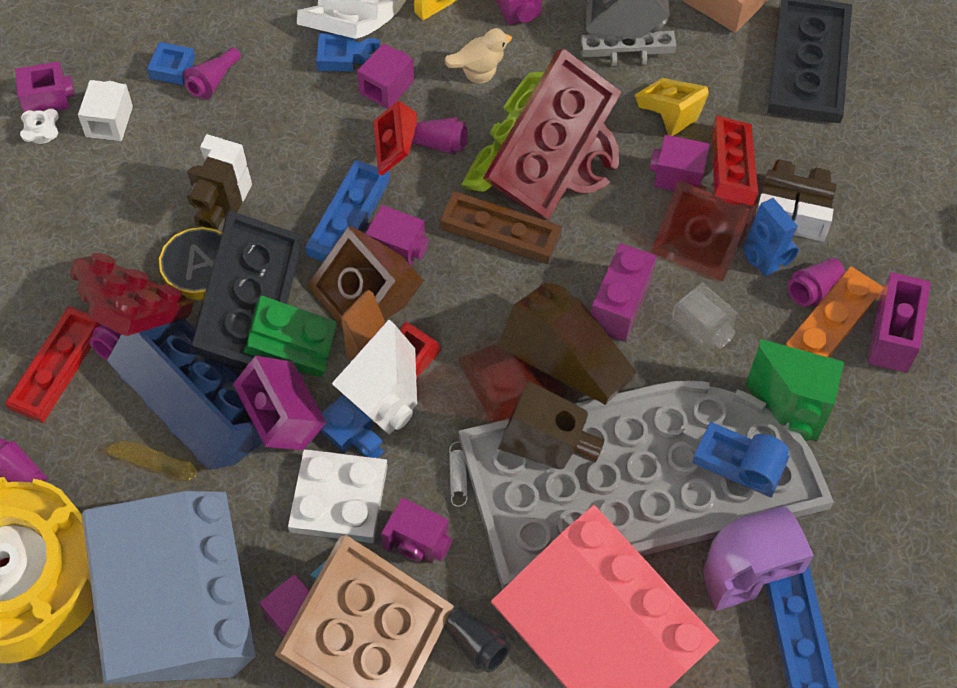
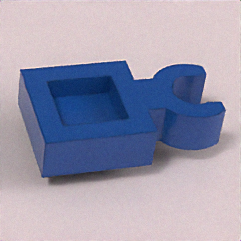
M319 33L316 58L317 71L353 72L354 63L363 65L373 55L369 53H374L380 47V40L367 38L361 42H356L354 38L338 34Z

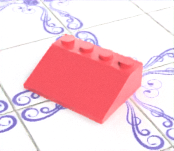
M595 505L590 507L566 528L491 600V604L565 688H669L720 641Z

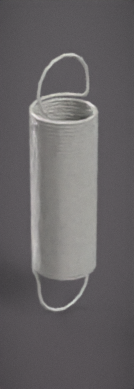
M449 450L452 504V497L456 491L463 490V496L466 495L467 501L466 460L464 452H461V450H454L455 452H450Z

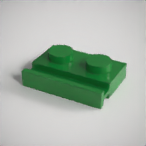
M261 295L256 303L244 353L253 356L293 361L298 371L321 377L326 370L325 364L330 353L337 321Z

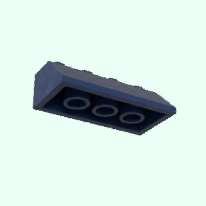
M185 318L130 336L121 335L107 362L119 373L121 380L129 384L144 400L145 405L167 424L170 432L181 439L195 454V458L199 463L206 466L209 470L235 465L263 443L233 385L240 374L230 365L189 353L195 328Z

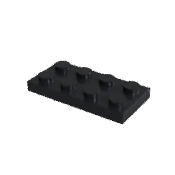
M780 0L767 113L841 124L845 105L852 4L826 0Z
M229 210L224 221L189 353L242 370L248 366L255 356L244 353V348L248 341V333L256 303L262 295L287 304L303 235Z

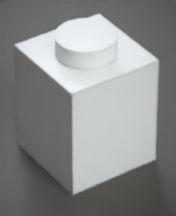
M89 81L78 113L85 137L122 141L133 107L126 84L114 81Z

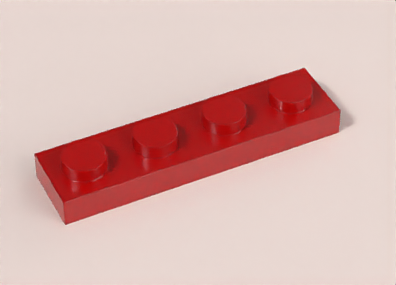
M716 115L711 128L714 195L728 204L740 205L743 203L753 206L758 194L752 124Z

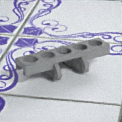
M674 31L648 32L642 38L596 34L581 35L582 57L610 56L611 67H615L617 65V52L639 51L641 65H646L647 54L675 53ZM624 39H632L634 45L626 46L622 41ZM660 42H670V43H669V44H661ZM588 45H599V46L593 48V47H589Z

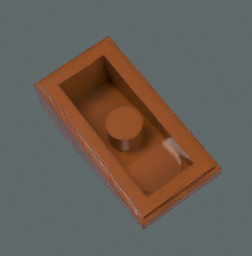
M370 290L365 291L341 316L347 358L352 361L385 325V320L378 303Z

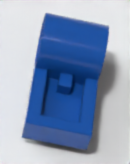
M774 198L760 204L742 248L747 261L752 266H757L765 277L779 270L778 266L780 264L783 266L788 265L799 252V248L791 240L798 225Z
M710 421L692 463L772 498L790 456L788 455L789 448L787 445L774 436L756 434L750 439Z

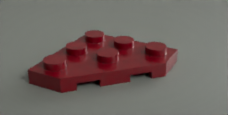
M93 253L92 256L74 259L70 275L72 280L79 281L77 290L82 301L90 303L88 310L90 318L124 336H130L189 317L194 302L182 297L180 290L172 286L153 283L148 280L147 274L139 270L125 269L115 264V259L111 256Z

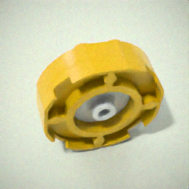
M1 477L0 663H15L45 654L79 628L93 609L92 590L82 514L61 489L38 479H33L32 483L7 482L5 477Z

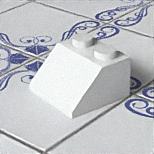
M388 320L332 384L383 430L390 434L395 429L399 430L408 423L413 415L412 409L417 405L415 348L396 325Z

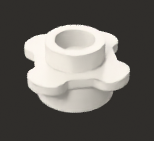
M47 109L46 111L28 110L24 112L21 116V120L24 123V129L20 132L21 138L26 142L32 141L38 144L47 143L56 138L58 130L55 121L59 118L58 112L54 109Z

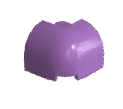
M781 505L740 517L722 528L713 539L706 556L703 574L706 589L715 611L757 598L763 584L806 571L814 555L796 517L787 507Z

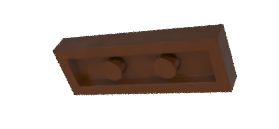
M453 191L439 220L441 230L547 265L561 236L562 229L560 225Z

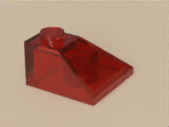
M679 180L651 253L723 282L745 238L758 204L754 203L753 206L743 203L740 205L728 204L721 198L715 197L713 187Z
M499 342L458 359L491 423L510 419L527 381L562 398L567 395L558 379L497 347Z

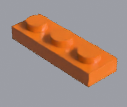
M850 266L785 346L830 357L878 299L883 286Z

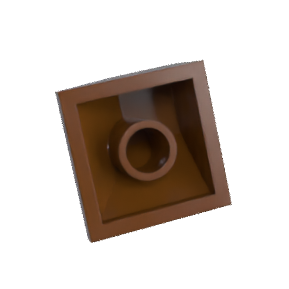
M347 227L307 287L343 328L341 316L365 291L370 290L374 294L382 316L386 320L407 305L424 280L401 254L358 229Z

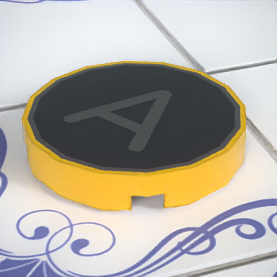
M199 227L187 229L174 235L164 245L159 257L160 273L165 284L182 292L181 295H185L187 299H203L221 232L215 229Z

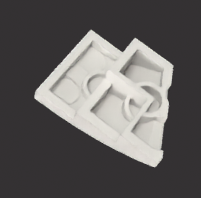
M318 0V6L297 10V24L357 39L370 34L387 23L398 13L406 0Z

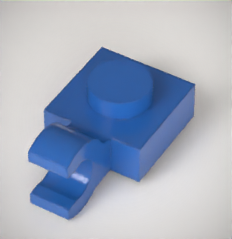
M344 394L321 413L326 424L320 432L342 453L351 446L355 447L364 457L379 458L384 453V450L379 447L382 444V440L370 430L373 427L372 419Z

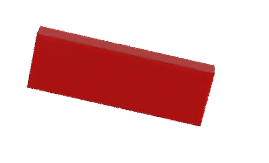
M68 306L6 400L5 405L7 409L44 423L92 348L90 339L94 336V329L101 324L92 320L88 313Z

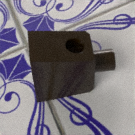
M527 381L510 416L498 449L556 469H564L572 454L596 463L605 439L583 431L588 417V412L585 409Z

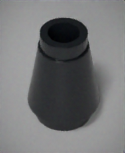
M463 609L453 612L445 623L444 629L450 634L475 669L482 668L485 672L490 673L496 670L507 658L511 645L505 641L506 635L473 615L466 613Z

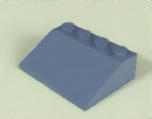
M182 491L83 511L82 520L104 684L233 677L256 657L226 492Z

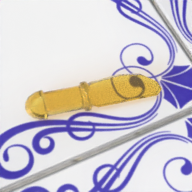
M123 440L113 443L107 448L109 455L147 468L151 467L153 471H162L179 477L180 480L189 481L197 475V469L191 462L167 456L162 451L157 452L140 443Z

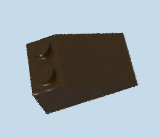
M543 283L513 305L497 347L606 405L633 379L636 370L579 299L569 295V291L563 286Z

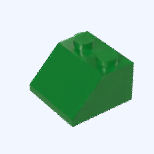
M761 339L745 385L754 397L766 403L765 408L771 411L779 424L786 425L789 422L788 430L800 433L805 441L813 440L817 442L835 405L844 362Z

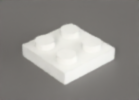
M304 449L288 524L289 533L336 539L348 535L355 541L374 543L388 466L387 460Z

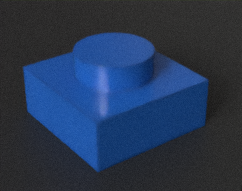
M159 42L147 68L149 79L184 85V71L192 67L196 58L194 49Z

